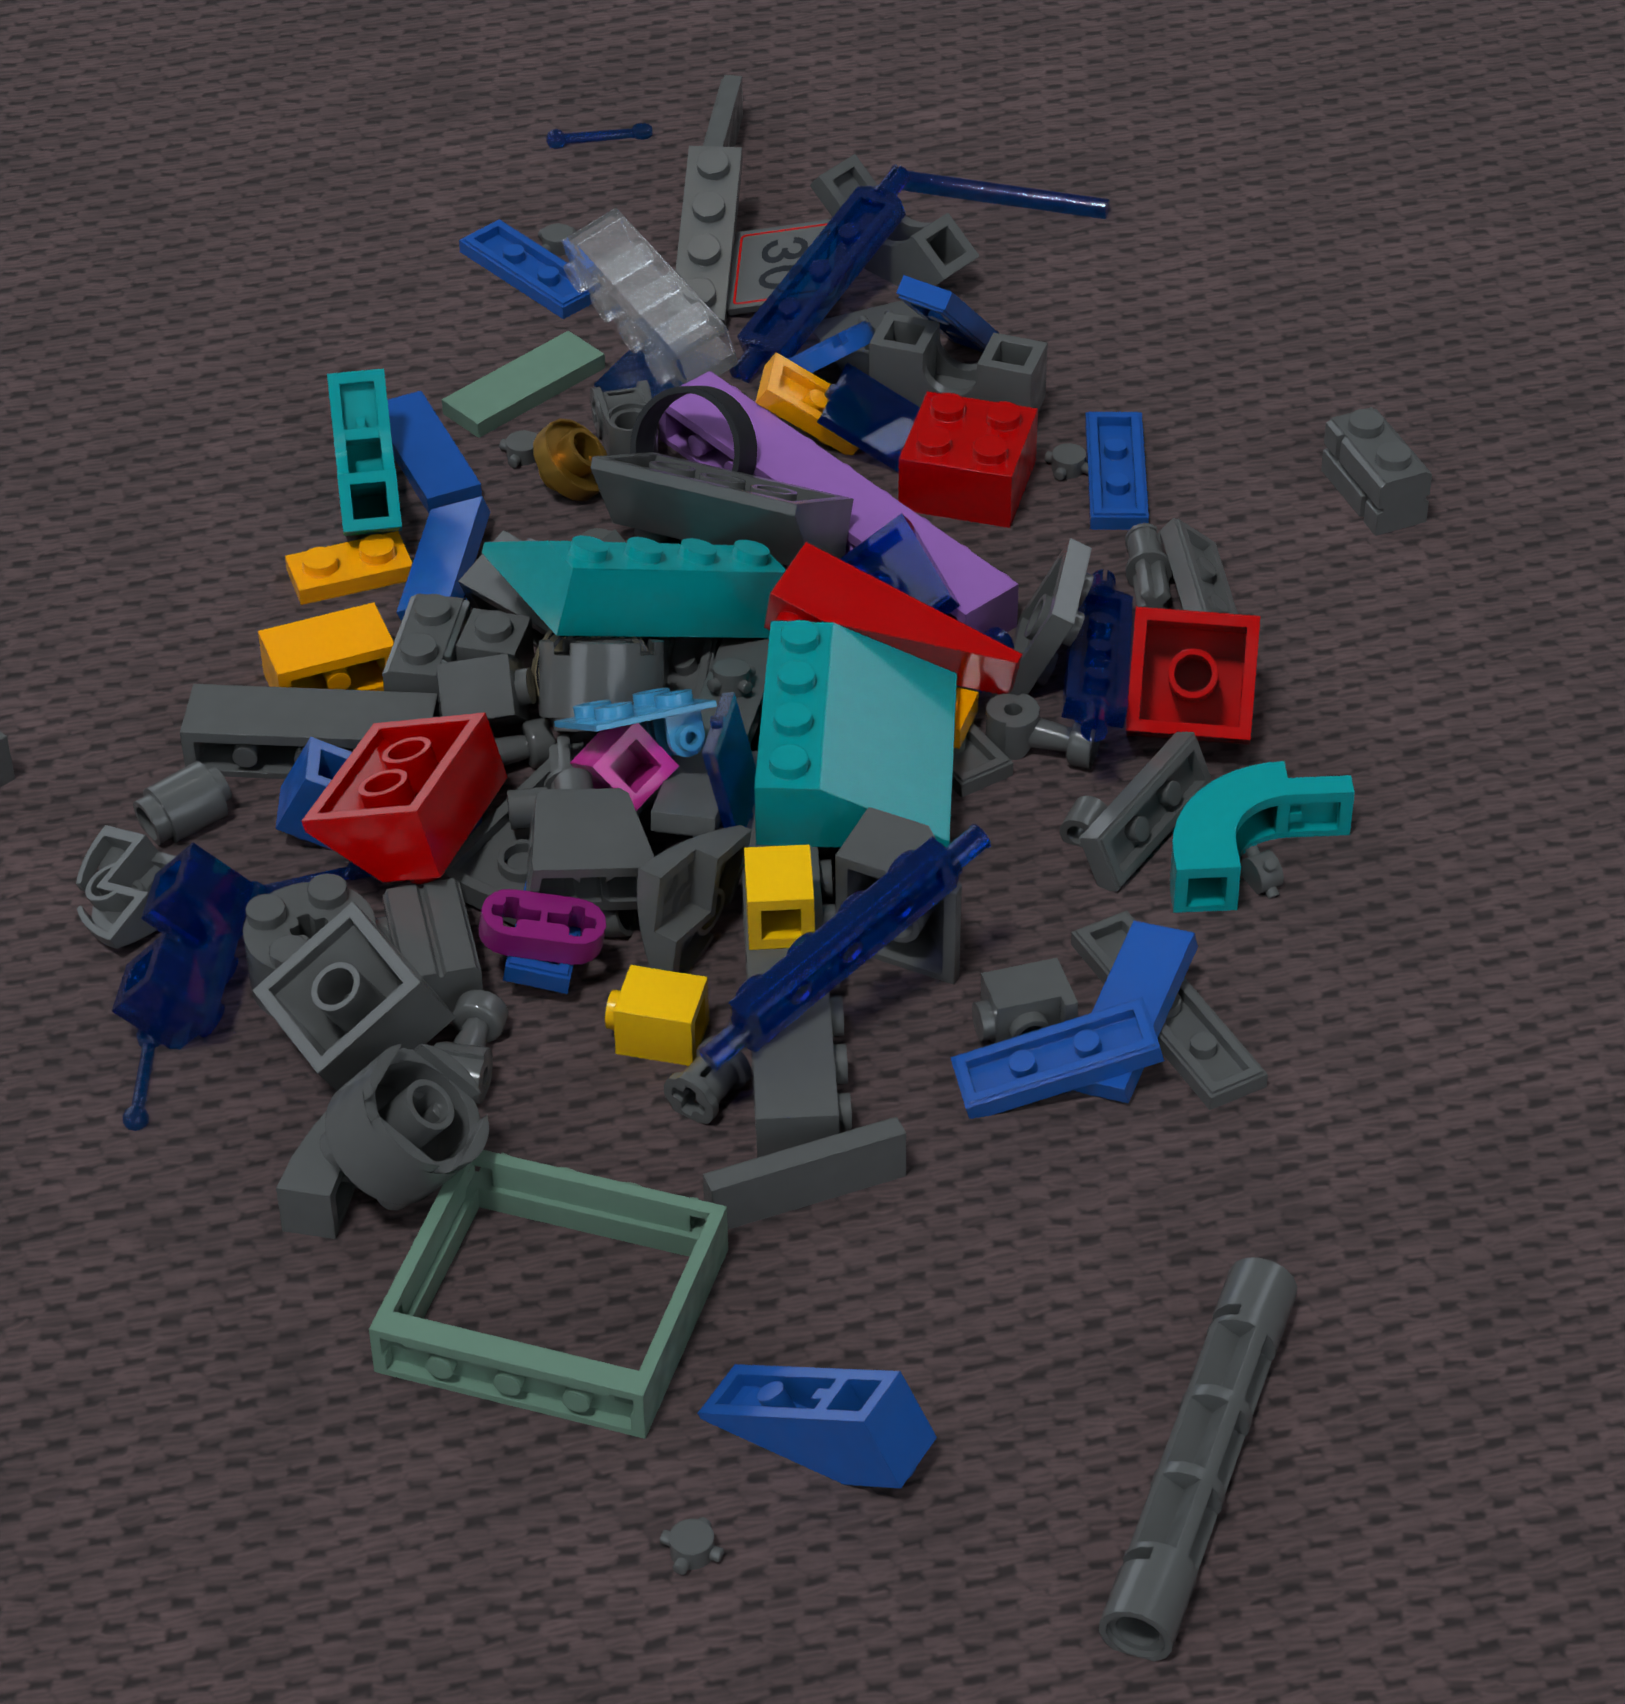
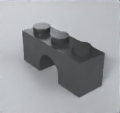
M886 312L869 343V398L920 408L927 391L955 393L961 397L993 402H1012L1019 406L1038 408L1039 412L1046 397L1048 343L994 332L978 363L965 364L953 359L942 347L940 341V322Z

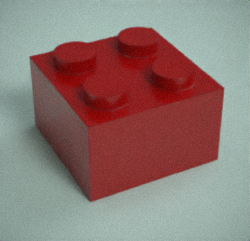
M927 391L899 457L898 501L915 513L1011 528L1036 462L1038 408L1019 406L1007 401L993 402L961 397L955 393Z
M1136 607L1126 734L1130 736L1170 739L1176 732H1194L1198 741L1250 745L1261 616Z

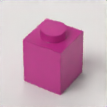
M639 723L600 731L570 762L574 768L585 769L591 774L594 789L621 788L628 792L636 811L662 785L663 781L679 767Z

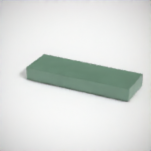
M566 331L443 398V414L480 438L605 369V354L570 331Z

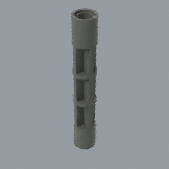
M1260 1257L1244 1258L1236 1261L1228 1272L1187 1391L1180 1402L1179 1412L1159 1467L1152 1478L1150 1491L1131 1543L1124 1554L1123 1565L1117 1573L1099 1622V1633L1103 1641L1113 1650L1154 1662L1165 1659L1172 1652L1197 1581V1573L1217 1516L1223 1507L1229 1481L1245 1436L1250 1430L1255 1407L1271 1362L1276 1356L1297 1296L1298 1286L1294 1277L1283 1266L1274 1261Z

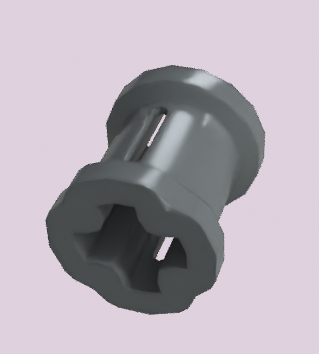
M715 1036L706 1038L696 1050L697 1058L684 1072L673 1073L664 1084V1095L670 1102L672 1109L700 1124L710 1123L719 1112L720 1101L732 1089L738 1090L743 1088L751 1078V1066L743 1052L732 1042Z

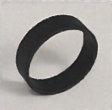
M711 386L673 387L654 396L639 413L632 430L630 454L654 452V436L658 422L665 410L674 401L690 393L707 399L720 410L730 427L734 441L732 471L753 475L757 461L755 431L744 408L728 393Z

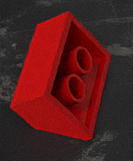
M486 712L373 723L301 822L305 832L382 882L409 880L413 884H424L441 878L508 778Z

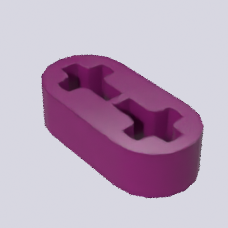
M502 889L493 892L485 899L481 908L478 929L479 937L483 944L495 953L574 965L590 962L600 954L606 930V918L598 906L584 899L517 889ZM503 917L516 919V927L504 926ZM575 926L581 928L582 936L569 935L568 927Z

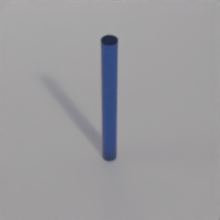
M904 170L901 179L902 191L1106 219L1110 208V199L928 173Z

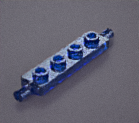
M895 164L879 185L874 187L860 186L853 191L738 334L737 338L744 353L730 368L729 371L732 377L739 380L742 378V381L749 383L763 363H767L776 352L787 359L797 353L906 216L901 199L897 197L911 180L910 173L904 167L899 166L898 168V165Z
M1104 569L1097 570L1092 574L1094 578L1091 588L1084 602L1078 608V611L1084 613L1085 617L1075 641L1070 647L1067 646L1062 718L1073 719L1080 724L1082 737L1090 741L1091 731L1094 729V742L1101 741L1106 737L1107 726L1124 727L1129 693L1133 596L1114 589L1116 578L1111 571L1107 570L1106 579L1103 580Z
M972 824L969 829L947 847L932 836L916 850H908L898 856L883 877L867 890L858 891L849 896L842 903L834 917L814 933L808 932L800 936L790 946L785 957L764 974H756L741 985L735 997L728 1002L731 1011L728 1026L705 1045L698 1048L704 1061L713 1070L718 1071L723 1064L744 1047L756 1053L957 887L960 874L963 872L962 868L985 849L991 847L990 839L978 825Z

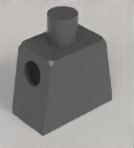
M570 768L560 772L554 779L555 789H543L536 794L529 834L526 891L584 899L592 902L601 910L637 909L638 868L653 858L654 855L629 793L621 788L594 789L592 776L585 769Z

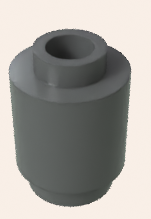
M195 761L143 790L144 797L134 801L133 808L142 829L159 846L170 839L178 843L227 816L228 807L226 802L232 799V793L225 777L218 768L212 766L207 769L203 763Z

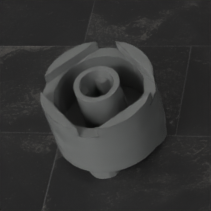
M632 638L563 639V651H554V642L549 639L539 640V716L550 718V726L554 727V731H586L555 727L554 721L575 717L573 710L575 705L599 700H611V704L631 701L632 705H634L632 694L645 690L664 688L663 640L648 639V651H641V643H632Z
M321 874L311 879L310 882L292 884L270 894H261L252 898L246 906L247 917L243 927L251 991L352 901L376 925L375 915L370 904L360 894L347 888L346 881L335 874ZM252 991V995L258 1006L268 1015L272 1016L266 1009V1007L262 1004V1002L258 999V997L255 995V993Z
M402 1044L389 1047L344 1084L333 1095L327 1107L325 1117L326 1131L320 1138V1149L324 1158L333 1166L341 1168L352 1183L366 1194L376 1198L388 1210L398 1211L404 1209L409 1204L417 1203L428 1197L475 1160L484 1149L488 1139V1114L480 1119L474 1098L481 1094L475 1080L455 1058L431 1045L420 1044L415 1049L400 1048Z

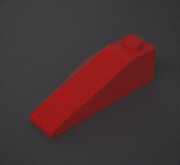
M805 542L769 596L764 628L770 630L771 621L806 620L810 622H833L957 673V686L999 695L1010 694L1014 687L1023 654L808 542Z

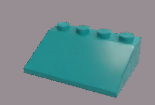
M580 535L573 537L572 541L484 542L482 554L556 636L769 638L770 630L764 628L770 592L786 571L770 554V550L765 545L752 540H737L734 545H712L704 540L686 538L681 541V544L658 543L643 537H631L626 543L604 542L591 536Z
M806 620L771 621L754 787L756 845L787 846L810 844V847L841 848L868 807L928 825L942 851H949L957 673L833 622H810Z

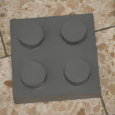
M1072 538L1068 540L1019 617L1012 649L1023 655L1015 684L1010 694L1020 695L1021 692L1029 694L1035 683L1044 686L1056 666L1058 660V653L1056 651L1061 644L1070 647L1082 627L1085 614L1078 611V608L1088 595L1094 578L1093 575L1086 572L1092 548Z

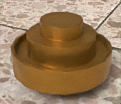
M561 418L549 423L537 434L533 442V456L539 469V475L547 487L559 492L561 495L576 501H587L600 492L591 470L592 457L607 456V452L599 439L585 426L573 420Z

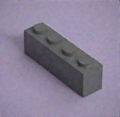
M193 684L180 730L185 767L195 761H200L207 769L215 766L224 777L285 779L310 737L353 752L373 723L440 717L438 693Z

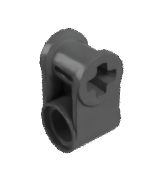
M647 380L637 381L634 388L603 392L600 387L590 388L593 423L597 436L602 439L607 455L630 454L631 435L635 421L643 407L652 399ZM656 428L654 436V453H659L658 428Z

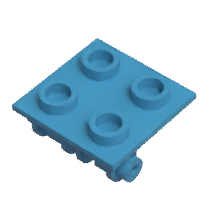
M657 688L632 694L634 705H632L631 701L612 704L611 700L592 701L573 706L575 717L554 721L555 727L595 732L639 723L668 755L692 757L701 751L705 743L701 710L717 707L716 700L694 699L692 689L670 691V688Z

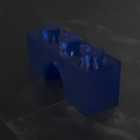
M193 842L155 874L141 919L159 930L162 935L126 964L112 1012L169 1049L180 1050L196 1036L199 1035L202 1038L208 1036L216 1028L225 1011V1005L221 1003V998L225 985L232 978L238 966V958L234 954L238 940L243 935V927L247 917L246 906L251 899L255 884Z

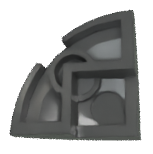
M105 825L88 849L76 881L78 888L86 893L87 898L93 904L92 917L81 905L77 908V912L87 929L99 941L118 949L148 936L168 923L185 909L213 878L200 861L159 852L145 834Z
M738 825L698 835L666 849L638 868L637 909L640 932L650 968L687 973L705 953L713 940V934L709 932L718 921L723 905L731 904L745 864L744 847H749L751 829Z

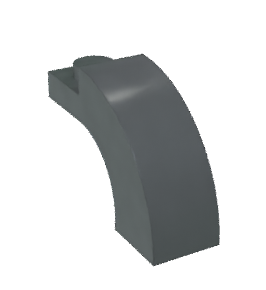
M856 154L824 172L810 184V187L833 218H840L839 248L856 265L898 287L903 275L935 286L979 257L977 251L949 213H946L934 222L924 223L915 221L900 212L885 196Z

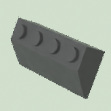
M654 452L592 457L591 470L612 522L635 528L634 537L648 538L659 543L668 542L669 537L681 540L695 538L709 542L712 545H734L737 540H752L765 545L770 550V554L780 564L785 565L784 568L786 570L805 542L844 561L853 498Z

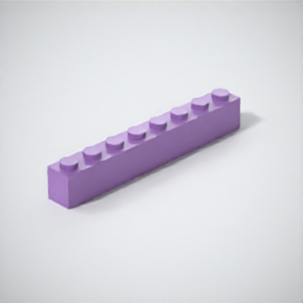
M708 371L681 385L715 387L728 393L741 404L752 422L756 435L757 461L753 473L754 476L854 499L844 562L993 639H997L1017 627L1019 584L1013 581L1007 574L997 570L974 554L968 547L958 543L932 525L926 518L916 514L893 498L887 491L877 487L854 471L851 466L838 460L818 446L812 439L796 431L774 413L755 403L738 388L731 386L713 372ZM691 393L674 401L659 420L660 440L689 461L732 470L734 441L730 427L720 410L707 399Z

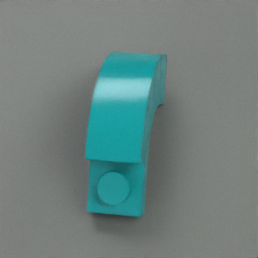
M384 368L327 374L344 536L402 531Z
M1278 761L1237 769L1222 775L1201 788L1183 807L1174 828L1170 870V896L1173 913L1237 910L1241 874L1240 857L1246 852V849L1278 838L1350 835L1355 795L1351 775L1288 778L1285 761Z

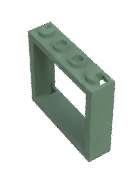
M482 1150L475 1160L443 1184L369 1328L374 1372L646 1439L728 1252L727 1206L702 1201L699 1198H689L642 1187L632 1182H620L577 1172L567 1167H556L512 1157L505 1153L500 1154ZM475 1166L481 1167L479 1172L475 1171ZM479 1207L689 1257L639 1371L424 1319Z

